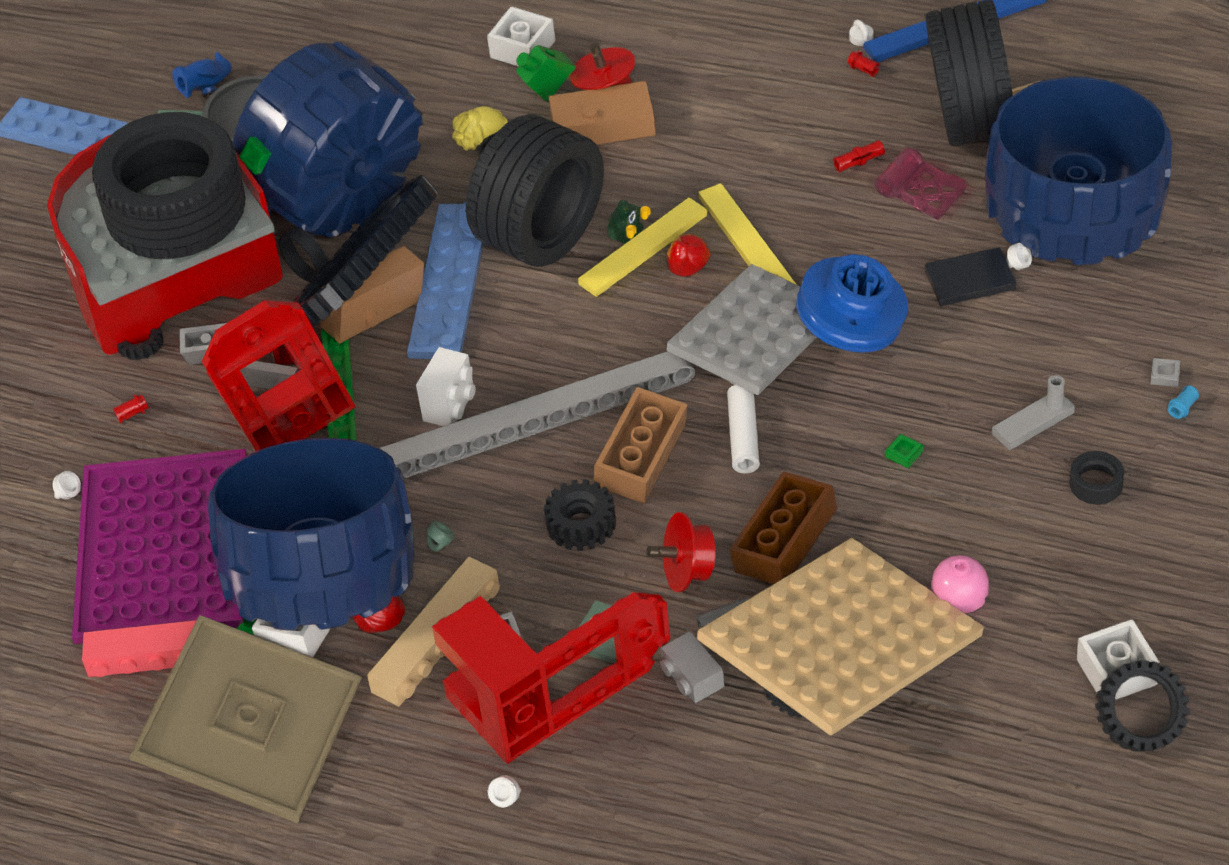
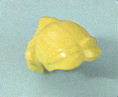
M487 106L476 107L459 114L452 120L454 128L452 138L464 150H475L485 138L497 133L508 123V120L497 109Z

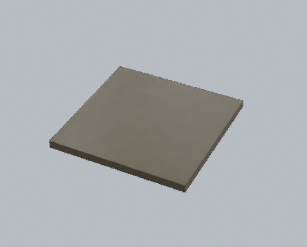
M199 615L130 754V760L298 823L361 683L362 676Z

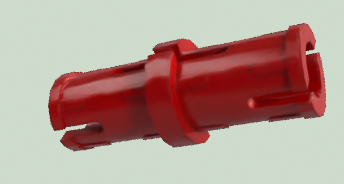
M876 140L863 147L856 146L852 148L851 152L834 157L833 164L837 172H842L856 165L863 166L866 164V161L885 155V149L882 142Z

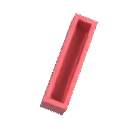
M197 620L84 632L82 661L88 677H103L105 675L131 674L134 672L159 671L173 668Z

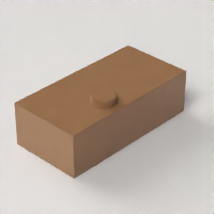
M646 81L549 96L552 121L590 138L596 145L655 136L654 113Z
M405 246L387 254V257L379 263L380 265L376 270L371 272L370 277L363 281L364 284L354 291L355 294L349 300L344 301L339 309L332 311L329 317L320 321V326L337 342L342 343L417 304L419 295L422 294L424 262Z
M637 387L595 464L594 481L600 483V488L605 486L610 492L645 504L686 425L688 404Z

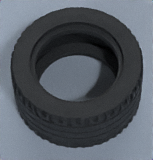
M992 0L979 1V4L977 2L966 3V6L964 4L953 6V9L947 7L942 8L941 12L935 10L925 14L949 145L952 146L963 145L964 142L966 144L975 143L977 139L979 142L989 140L991 127L997 121L1000 106L1010 96H1013L1002 33L995 4Z
M164 112L131 121L116 130L104 141L92 165V179L107 230L113 240L121 247L139 256L153 259H175L207 250L222 241L234 230L244 213L246 204L245 190L233 141L220 125L201 115L186 112ZM174 176L201 177L188 187L175 192L160 195L139 193L148 185Z
M522 115L506 123L495 133L484 148L470 178L465 211L467 223L472 234L480 242L530 266L542 267L550 265L564 257L584 234L593 218L603 187L604 165L598 146L590 138L540 115Z

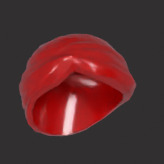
M693 234L681 235L671 242L667 250L669 270L678 276H691L707 264L711 253L706 242L699 236Z
M399 596L392 597L390 604L383 610L367 618H363L360 615L354 616L353 621L364 632L378 633L389 631L398 626L402 621V617L405 615V606Z

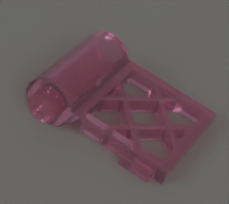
M905 148L874 182L876 190L884 197L893 198L896 196L937 220L945 214L965 192L967 187L964 184L965 180L954 174L948 175L924 162L921 153L912 148ZM926 172L933 176L934 180L922 181L921 175ZM941 186H951L956 190L943 193ZM937 187L938 193L925 194L924 188ZM919 188L921 195L912 196L906 191ZM940 200L942 206L937 210L928 205V201Z

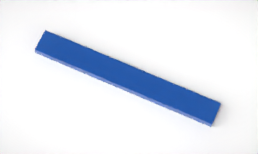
M992 0L995 4L998 19L1047 2V0ZM926 20L864 42V50L873 61L880 62L929 44Z

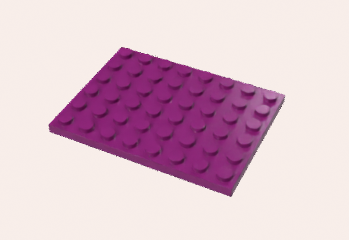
M246 449L84 466L72 629L74 644H83L84 632L195 621L199 615L233 628L243 623V618L239 615L238 606L233 601L226 602L222 593L211 547L208 496L210 491L213 490L219 475L229 466L247 456Z

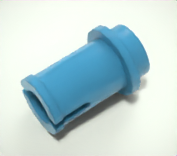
M1190 385L1185 386L1176 398L1169 401V414L1176 419L1186 417L1189 413V408L1199 398L1198 390Z

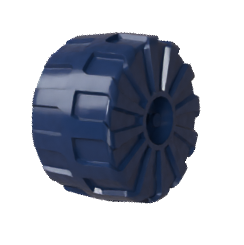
M318 42L305 46L303 49L282 60L262 80L245 104L234 132L233 144L235 152L240 156L249 138L257 137L271 152L270 158L261 174H254L248 168L264 191L266 204L310 235L334 237L349 232L354 223L361 224L365 222V218L373 213V210L387 196L393 195L406 181L404 172L410 161L417 159L421 148L418 134L419 127L424 125V116L413 103L416 97L380 65L346 44L340 42Z
M1082 76L1039 81L1028 85V87L1022 89L1014 96H1010L998 110L997 121L991 127L985 161L986 210L989 219H996L1002 228L1001 236L1011 245L1022 243L1024 247L1031 250L1034 257L1049 262L1061 258L1071 259L1075 265H1093L1102 262L1104 257L1112 256L1118 259L1138 250L1142 245V240L1150 238L1158 229L1169 190L1172 135L1170 128L1166 126L1162 117V112L1152 101L1125 85Z
M311 438L274 445L251 453L232 466H229L219 475L213 490L209 493L208 515L211 547L222 593L226 602L233 601L238 606L239 615L250 622L258 618L271 622L274 629L294 631L299 625H316L319 630L345 625L351 617L360 615L363 618H367L386 608L390 604L392 597L400 596L407 589L413 578L414 527L402 471L396 467L393 458L380 448L356 440L342 438Z

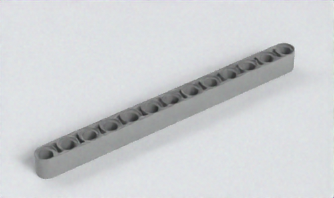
M667 351L381 447L380 449L393 458L396 467L402 471L404 478L626 404L630 401L637 387L659 393L685 384L694 377L695 370L691 362Z

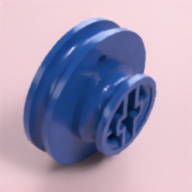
M851 254L842 257H831L815 263L805 273L796 298L799 317L809 331L825 343L851 352H874L892 344L898 337L908 313L907 297L900 284L892 277L884 265L865 255Z

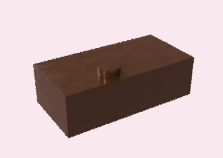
M783 471L729 549L735 573L775 584L794 573L837 510L833 485Z

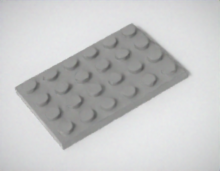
M751 264L667 342L666 351L759 395L817 337L809 331L799 317L796 298L800 286Z

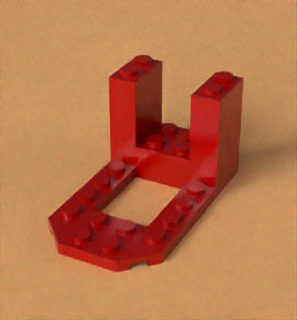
M262 301L216 329L202 359L208 377L255 451L286 442L305 439L328 425V423L356 408L304 310L297 302ZM283 344L299 372L265 391L260 396L255 397L240 370Z
M633 592L625 598L617 600L614 605L602 613L595 614L589 621L577 629L570 630L563 638L547 645L538 654L528 646L482 596L465 603L460 609L440 619L432 626L435 645L458 668V671L452 672L443 680L446 698L506 764L515 760L649 672L655 663V660L652 658L659 647H663L670 640L667 602L660 595ZM614 637L617 662L608 668L601 669L597 675L585 683L578 684L571 692L562 698L555 699L550 704L547 679Z

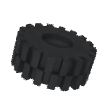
M577 479L571 480L572 485L569 486L566 483L560 484L561 490L554 488L551 491L552 497L547 496L546 505H544L547 532H549L550 538L552 540L555 539L556 544L560 547L565 543V548L568 550H572L573 546H577V551H583V546H588L590 550L595 548L596 542L600 545L604 544L605 536L610 538L613 534L612 529L615 530L616 527L612 494H609L605 486L600 489V483L594 481L593 485H590L589 480L583 479L581 484L577 483ZM579 513L591 515L584 520L571 519L572 516Z

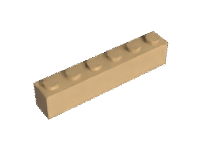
M468 557L368 673L367 677L371 693L398 707L406 698H410L420 681L428 677L436 662L445 656L435 645L432 626L440 619L460 609L465 603L471 602L479 596H482L487 602L490 598H494L500 587L497 570Z

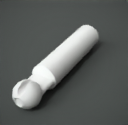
M730 382L733 386L728 389L727 398L732 467L739 473H751L757 470L760 465L754 393Z

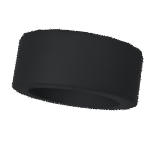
M1090 451L1077 456L1072 462L1069 485L1072 493L1079 500L1089 504H1105L1115 500L1122 492L1124 469L1122 463L1115 456L1103 451ZM1099 470L1110 474L1113 480L1103 485H1092L1083 481L1080 475L1087 471Z

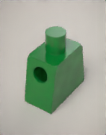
M540 45L535 46L529 54L525 52L520 53L516 60L519 66L516 70L517 74L546 102L549 101V96H553L576 68L565 53Z

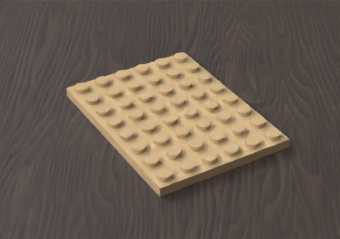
M850 538L698 630L697 639L832 736L981 637L984 626L950 605L949 602L940 600L925 586L875 554L860 542Z

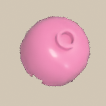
M950 556L943 560L934 570L931 591L940 600L949 602L950 605L963 613L973 612L983 606L985 598L989 594V579L986 569L970 556Z

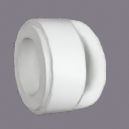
M855 20L853 27L849 30V40L856 46H864V42L873 39V29L862 21Z
M1016 243L1008 248L1006 261L1010 268L1013 267L1021 270L1031 265L1032 254L1030 249L1024 247L1022 243Z
M64 471L56 475L53 480L54 497L56 499H70L78 495L81 490L79 477L71 471Z
M507 775L494 779L488 788V796L491 802L499 807H508L513 804L521 792V788L516 780Z

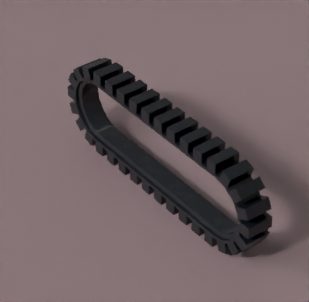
M424 175L412 178L405 185L399 187L393 195L390 194L382 204H379L373 210V213L365 218V222L361 223L349 239L341 246L342 248L336 251L334 257L329 259L326 266L318 272V275L310 281V284L302 290V293L294 299V302L299 303L304 310L312 327L329 317L332 311L339 309L344 301L349 300L355 294L354 291L364 284L363 281L370 277L371 272L376 270L380 265L379 263L393 250L394 245L399 243L403 238L402 236L410 230L409 227L416 223L417 218L421 217L425 209L436 199L438 192Z

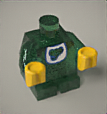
M626 200L619 201L618 207L611 214L609 220V238L627 243L641 233L644 228L639 218L641 217L646 220L651 214L650 207H639L628 203Z

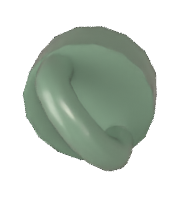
M432 521L426 529V542L432 551H441L444 546H449L455 537L453 531L439 521Z

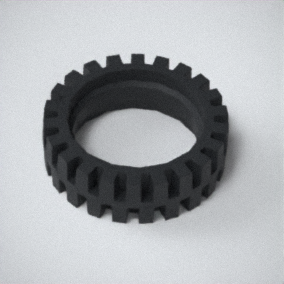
M1133 661L1111 671L1107 678L1100 684L1101 689L1097 691L1096 695L1098 703L1095 704V710L1099 711L1097 716L1098 723L1102 722L1104 726L1101 729L1105 734L1111 736L1109 739L1113 743H1119L1120 747L1131 749V751L1146 752L1167 746L1182 733L1181 729L1186 727L1188 722L1186 716L1190 714V708H1187V703L1190 700L1189 695L1185 696L1184 691L1187 690L1185 685L1180 684L1178 681L1180 677L1176 673L1172 674L1169 667L1161 666L1160 663L1155 661ZM1138 676L1151 678L1159 683L1168 694L1171 706L1169 719L1164 727L1154 735L1141 736L1133 734L1124 728L1117 718L1114 707L1116 693L1121 685L1130 678Z

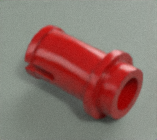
M853 51L847 60L851 69L857 68L871 77H874L879 71L880 63L867 58L861 51Z
M135 394L133 399L112 408L120 423L140 412L144 414L145 410L149 409L142 394L139 396Z

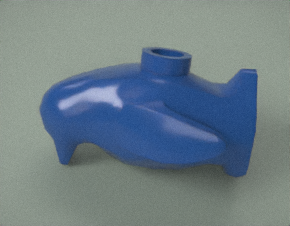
M216 52L215 60L202 59L192 62L185 67H176L172 72V77L177 89L186 98L191 97L192 91H202L203 95H207L216 91L215 85L230 74L232 65L228 59L224 58L219 52Z

